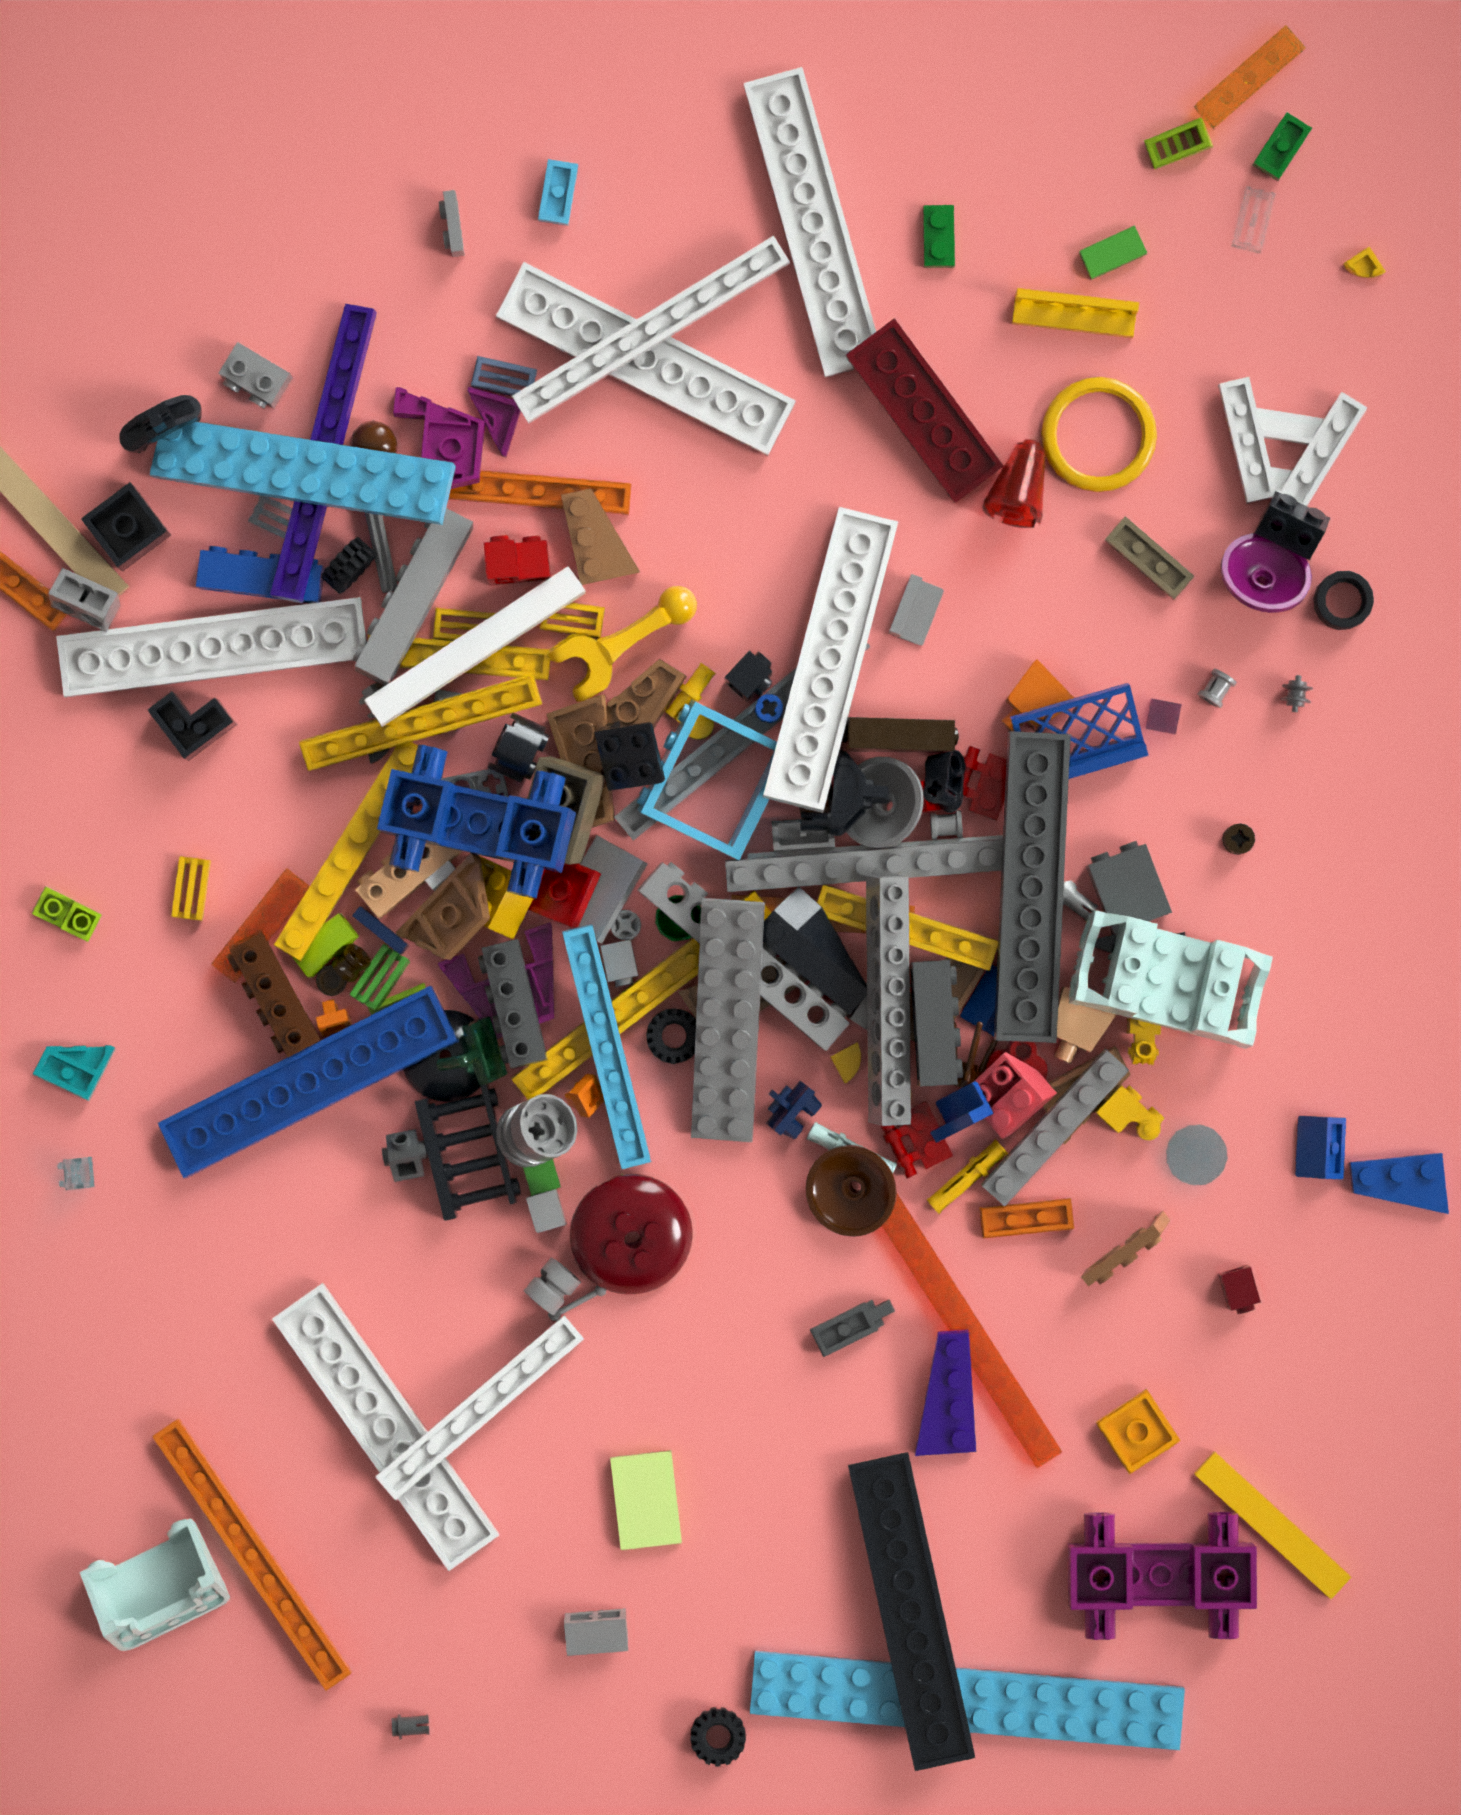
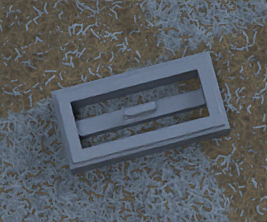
M477 356L471 387L513 396L521 390L479 381V376L528 387L535 382L537 369ZM482 365L513 371L529 375V379L524 380L481 370Z

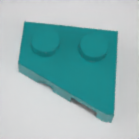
M105 1045V1047L47 1046L33 1075L89 1102L116 1049L111 1045Z

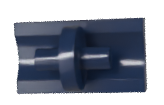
M801 1080L793 1090L786 1085L780 1094L771 1089L768 1094L775 1100L768 1107V1110L773 1115L766 1124L780 1136L784 1134L792 1139H796L804 1127L795 1120L796 1116L801 1110H804L812 1117L822 1107V1104L814 1096L815 1092Z

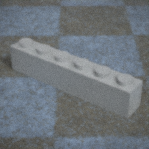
M448 508L445 511L443 525L425 522L424 527L427 528L423 539L418 537L410 551L413 557L409 565H402L396 576V581L399 583L395 591L389 590L382 602L381 607L385 610L380 619L375 617L368 628L367 634L371 635L365 646L360 644L354 654L353 661L356 662L355 671L383 686L392 682L474 529L473 521Z

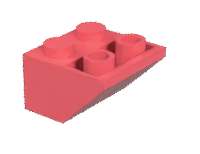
M1006 1052L975 1080L978 1082L993 1111V1114L985 1119L1002 1139L1017 1132L1057 1094L1038 1070Z

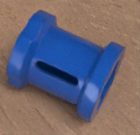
M766 694L758 699L755 713L760 721L773 723L781 717L783 704L777 696ZM767 701L769 704L775 703L777 705L774 709V716L771 717L769 713L765 715L761 713L764 709L763 702Z

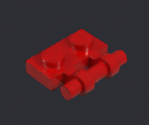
M969 746L966 756H963L966 763L963 796L972 799L968 811L997 821L1005 800L1006 759L989 753L985 764L977 761L980 749ZM973 771L981 773L976 790L967 787Z
M927 1101L911 1108V1125H903L897 1129L894 1125L881 1126L885 1134L882 1137L886 1144H890L897 1158L895 1163L898 1169H902L906 1179L918 1174L913 1165V1162L921 1159L925 1169H928L953 1157L946 1140L943 1139L936 1143L930 1133L939 1128V1125ZM907 1134L916 1149L909 1154L900 1139Z

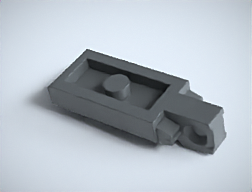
M890 1299L876 1306L873 1300H870L811 1328L810 1331L823 1357L878 1331V1328L885 1325L882 1318L895 1312V1308Z

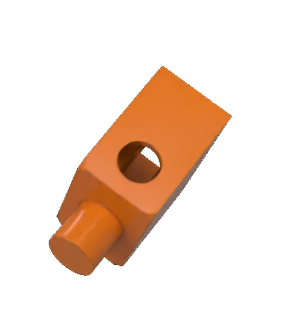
M1036 659L1005 701L1013 710L1001 722L1009 731H1014L1010 719L1011 716L1073 699L1074 697ZM1062 711L1054 713L1049 721L1061 714ZM1033 720L1019 723L1020 728L1027 723L1034 731L1040 725Z

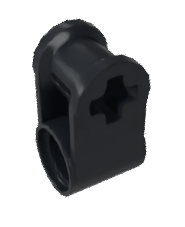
M958 750L931 755L925 761L924 798L932 804L938 803L940 808L947 813L956 811L961 806L964 798L963 784L966 763L963 755Z

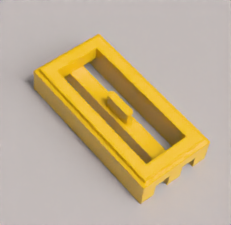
M570 603L562 609L597 613V619L555 613L541 622L540 630L584 634L593 638H601L605 607ZM548 619L595 625L596 628L595 630L547 624Z
M436 608L433 639L454 641L462 636L461 634L440 633V628L471 630L479 625L441 621V616L488 619L496 613Z
M179 856L171 917L203 921L211 860ZM187 863L191 865L184 912H180ZM197 865H203L197 913L193 914L191 910Z

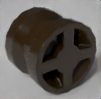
M1234 824L1223 833V846L1231 854H1244L1254 846L1255 833L1246 824Z
M352 943L343 949L342 956H337L332 961V967L335 972L348 982H355L359 977V972L366 970L371 965V960L367 953Z

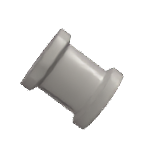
M1214 668L1211 672L1213 676L1205 689L1200 690L1197 695L1209 704L1221 708L1223 706V698L1230 687H1234L1237 682L1229 675Z
M957 810L955 814L936 815L935 812H930L932 840L937 839L938 836L949 835L963 838L961 810Z

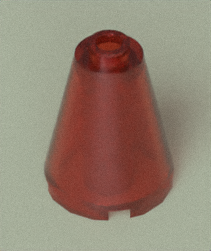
M1025 439L1023 442H1018L983 501V512L990 518L994 519L996 514L1003 517V524L1018 528H1034L1036 522L1038 525L1041 524L1043 518L1046 452L1039 442Z

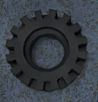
M356 537L329 563L330 565L325 568L321 578L337 593L341 594L353 582L355 583L358 580V577L371 565L377 554L359 537Z
M672 1008L663 1010L653 1017L648 1025L646 1038L648 1047L655 1057L663 1062L676 1064L687 1061L695 1054L696 1019L693 1015L682 1009ZM670 1024H678L686 1032V1040L678 1048H670L662 1040V1032Z
M713 1707L707 1712L705 1710L695 1719L691 1728V1747L693 1752H696V1756L700 1760L705 1761V1764H715V1767H721V1764L729 1765L732 1760L739 1758L740 1753L745 1748L746 1730L743 1726V1721L736 1716L735 1712L732 1710L731 1712L727 1711V1708L721 1707V1709ZM721 1725L728 1729L730 1741L725 1747L714 1748L707 1742L706 1734L712 1726Z

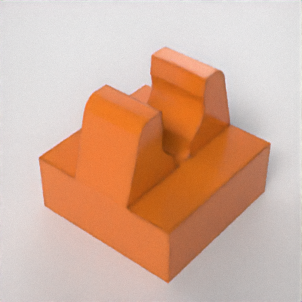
M334 999L322 1002L324 1015L316 1017V1021L323 1037L333 1035L352 1025L351 1018L346 1009L339 1010Z
M585 1074L580 1081L574 1084V1088L564 1095L568 1105L577 1109L580 1117L589 1118L604 1102L600 1083L594 1074Z

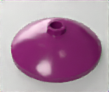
M1255 533L1243 535L1234 540L1227 547L1221 560V576L1227 590L1239 602L1257 611L1277 613L1290 610L1304 600L1311 586L1312 573L1306 558Z

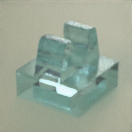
M92 1157L63 1159V1162L58 1163L57 1168L64 1169V1180L59 1181L60 1187L65 1188V1190L95 1187Z

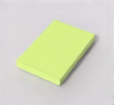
M672 1450L610 1457L620 1549L627 1550L682 1543Z

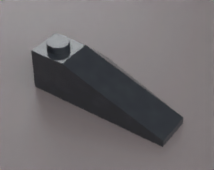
M798 887L765 919L763 942L850 1015L867 996V984L854 961L850 958L823 907L801 887Z

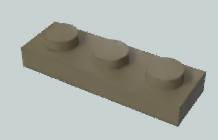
M1126 516L1104 540L1172 600L1194 578L1191 572Z

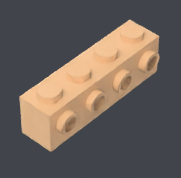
M426 843L419 872L390 866L391 852L381 861L384 865L375 874L370 870L357 881L360 886L355 890L375 915L381 919L426 882L425 880L447 861H452L463 851Z

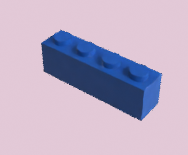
M209 546V551L200 550L196 587L201 590L277 599L273 598L270 593L280 554H270L269 558L257 557L258 552L239 550V555L227 553V548ZM317 559L313 560L303 603L321 602L324 581L321 575L325 568L322 565H318Z

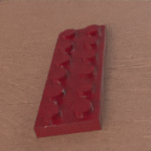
M895 318L844 355L953 503L959 501L1004 467Z

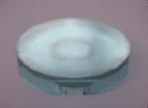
M1200 1124L1187 1125L1177 1130L1169 1139L1166 1148V1163L1171 1173L1181 1182L1193 1186L1206 1185L1215 1180L1224 1171L1228 1159L1227 1147L1222 1137L1214 1129Z

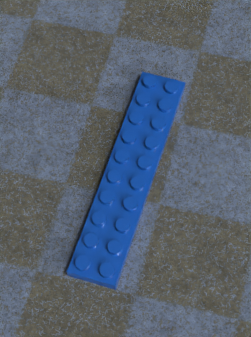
M428 986L158 1122V1125L182 1177L188 1178L459 1041L433 987Z

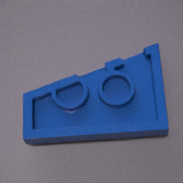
M1442 1153L1349 1162L1352 1193L1449 1214Z

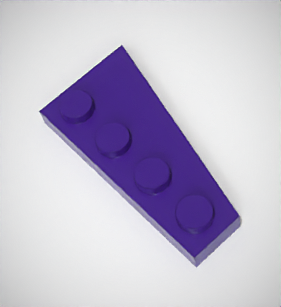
M969 1330L937 1332L924 1409L919 1426L920 1430L914 1452L915 1456L976 1452Z

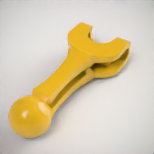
M669 587L661 594L658 606L653 607L647 614L629 626L598 639H593L584 634H571L554 645L547 655L551 661L561 663L572 657H579L585 660L588 668L586 677L574 686L573 697L576 702L585 701L608 687L612 678V664L633 644L668 624L682 625L689 622L697 610L696 598L686 587Z

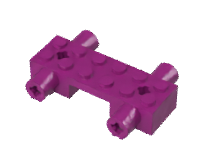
M1084 1513V1543H1068V1606L1071 1610H1085V1638L1092 1640L1115 1639L1116 1610H1133V1606H1193L1194 1609H1208L1209 1638H1239V1609H1257V1547L1252 1542H1239L1238 1513H1207L1208 1542L1115 1543L1114 1513ZM1102 1569L1104 1573H1108V1576L1102 1578V1583H1097V1580L1093 1578V1574H1097L1098 1570ZM1222 1569H1226L1231 1575L1225 1577V1582L1221 1583L1217 1574L1221 1573Z

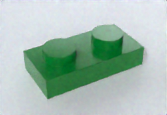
M1286 112L1254 161L1253 166L1279 181L1312 130V127Z
M923 205L924 268L955 267L954 205Z

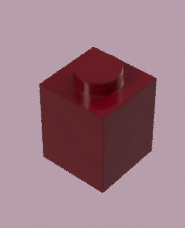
M1246 1265L1218 1273L1229 1310H1236L1237 1314H1242L1255 1310L1254 1304L1261 1303L1250 1266Z

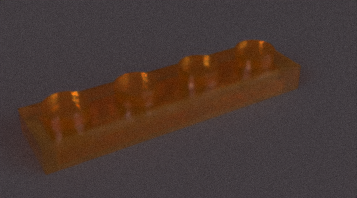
M286 868L211 965L232 982L237 983L243 974L241 970L235 973L227 959V956L231 954L229 946L259 930H262L269 942L300 903L310 885Z

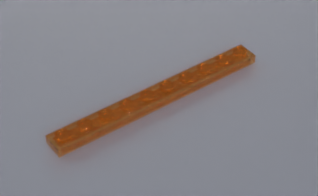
M897 1194L894 1210L888 1220L882 1225L883 1229L949 1331L969 1330L970 1356L973 1370L1035 1467L1039 1468L1061 1454V1448Z

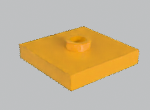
M1147 1388L1095 1421L1129 1475L1181 1441Z

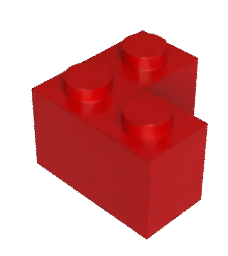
M508 535L490 537V542H483L487 580L491 586L543 581L551 578L547 540H541L540 536L523 537L522 542L516 543L515 540H510Z

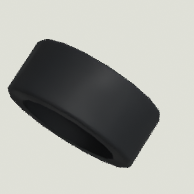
M1349 570L1337 571L1324 578L1317 586L1313 597L1314 610L1318 618L1328 627L1337 630L1351 629L1363 623L1370 615L1374 604L1373 590L1369 582L1360 574ZM1346 582L1352 584L1361 595L1362 603L1359 611L1349 618L1334 616L1326 606L1327 592L1337 583Z

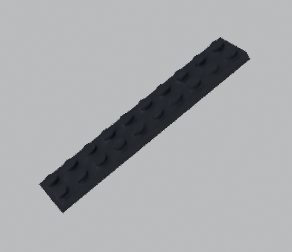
M905 1452L848 1465L914 1771L976 1758L909 1453Z

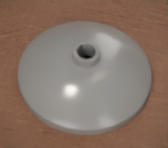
M874 757L863 761L858 767L864 773L867 780H874V785L888 786L890 790L889 802L892 801L893 806L888 811V804H872V809H866V813L846 833L861 845L877 849L888 848L907 838L919 822L924 800L922 786L916 773L900 760L891 757Z

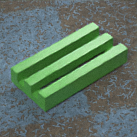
M383 944L371 961V965L365 970L351 991L350 996L377 1012L410 963V960ZM389 955L388 959L386 960V962L384 963V965L382 966V968L380 969V971L378 972V974L373 979V981L371 982V984L362 996L361 993L363 992V990L365 989V987L367 986V984L369 983V981L371 980V978L373 977V975L375 974V972L377 971L385 957ZM395 960L399 962L374 1001L371 1002L369 999Z

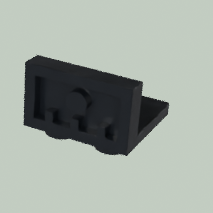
M620 721L612 722L594 732L608 791L659 784L665 781L651 722L621 726Z

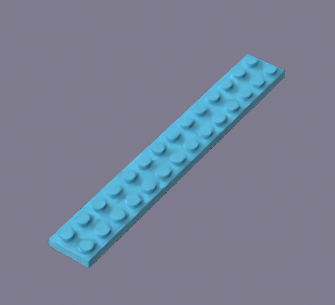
M755 1651L750 1714L905 1727L891 1662ZM956 1668L970 1733L1180 1750L1184 1687Z

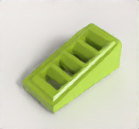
M1201 117L1144 140L1154 169L1213 148L1207 127ZM1193 129H1196L1201 140L1199 145H1196L1191 132ZM1183 133L1185 134L1187 142L1190 147L1186 150H1184L1183 144L1179 136ZM1172 137L1178 151L1174 155L1167 140ZM1158 142L1162 143L1167 157L1162 160L1156 147Z

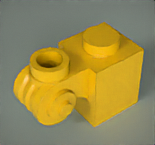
M1127 1017L1126 1034H1133L1134 1038L1131 1047H1128V1055L1132 1065H1138V1063L1154 1065V1060L1156 1061V1057L1159 1056V1049L1156 1048L1155 1035H1161V1026Z
M1120 1085L1094 1111L1116 1133H1120L1128 1123L1137 1122V1135L1141 1139L1148 1141L1154 1140L1159 1136L1161 1122L1165 1119L1154 1107L1151 1106L1147 1110L1139 1102L1143 1097L1130 1085L1126 1089Z

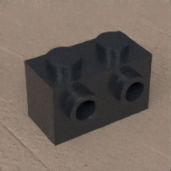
M1275 491L1260 518L1255 534L1310 560L1326 532L1330 517L1317 508H1310L1297 502L1291 495Z
M749 650L724 677L725 683L748 703L755 694L761 697L772 685V680L770 679L772 676V670L770 669L772 663L759 651L754 655Z

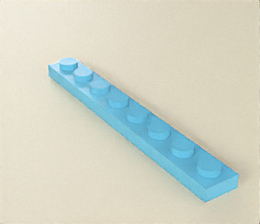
M589 924L562 931L621 1169L649 1163L651 1162L593 925Z

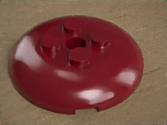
M619 1175L599 1186L593 1187L578 1204L570 1226L571 1249L581 1271L597 1286L618 1294L646 1293L666 1284L683 1267L692 1245V1222L681 1197L666 1183L646 1175ZM636 1231L640 1233V1238L635 1242L627 1243L624 1240L629 1232Z

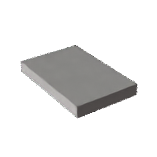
M596 835L580 865L601 873V876L578 927L592 924L596 941L602 944L645 870L647 863Z

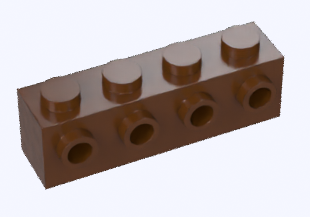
M262 930L229 946L231 954L227 956V959L235 973L241 970L246 980L241 985L248 998L252 999L255 997L261 1007L256 1012L264 1027L270 1024L275 1035L270 1038L278 1053L284 1051L287 1057H290L320 1041L319 1035Z

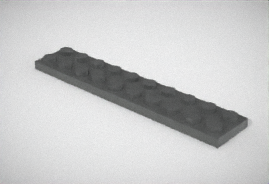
M1008 731L994 1019V1040L1057 1043L1071 734Z

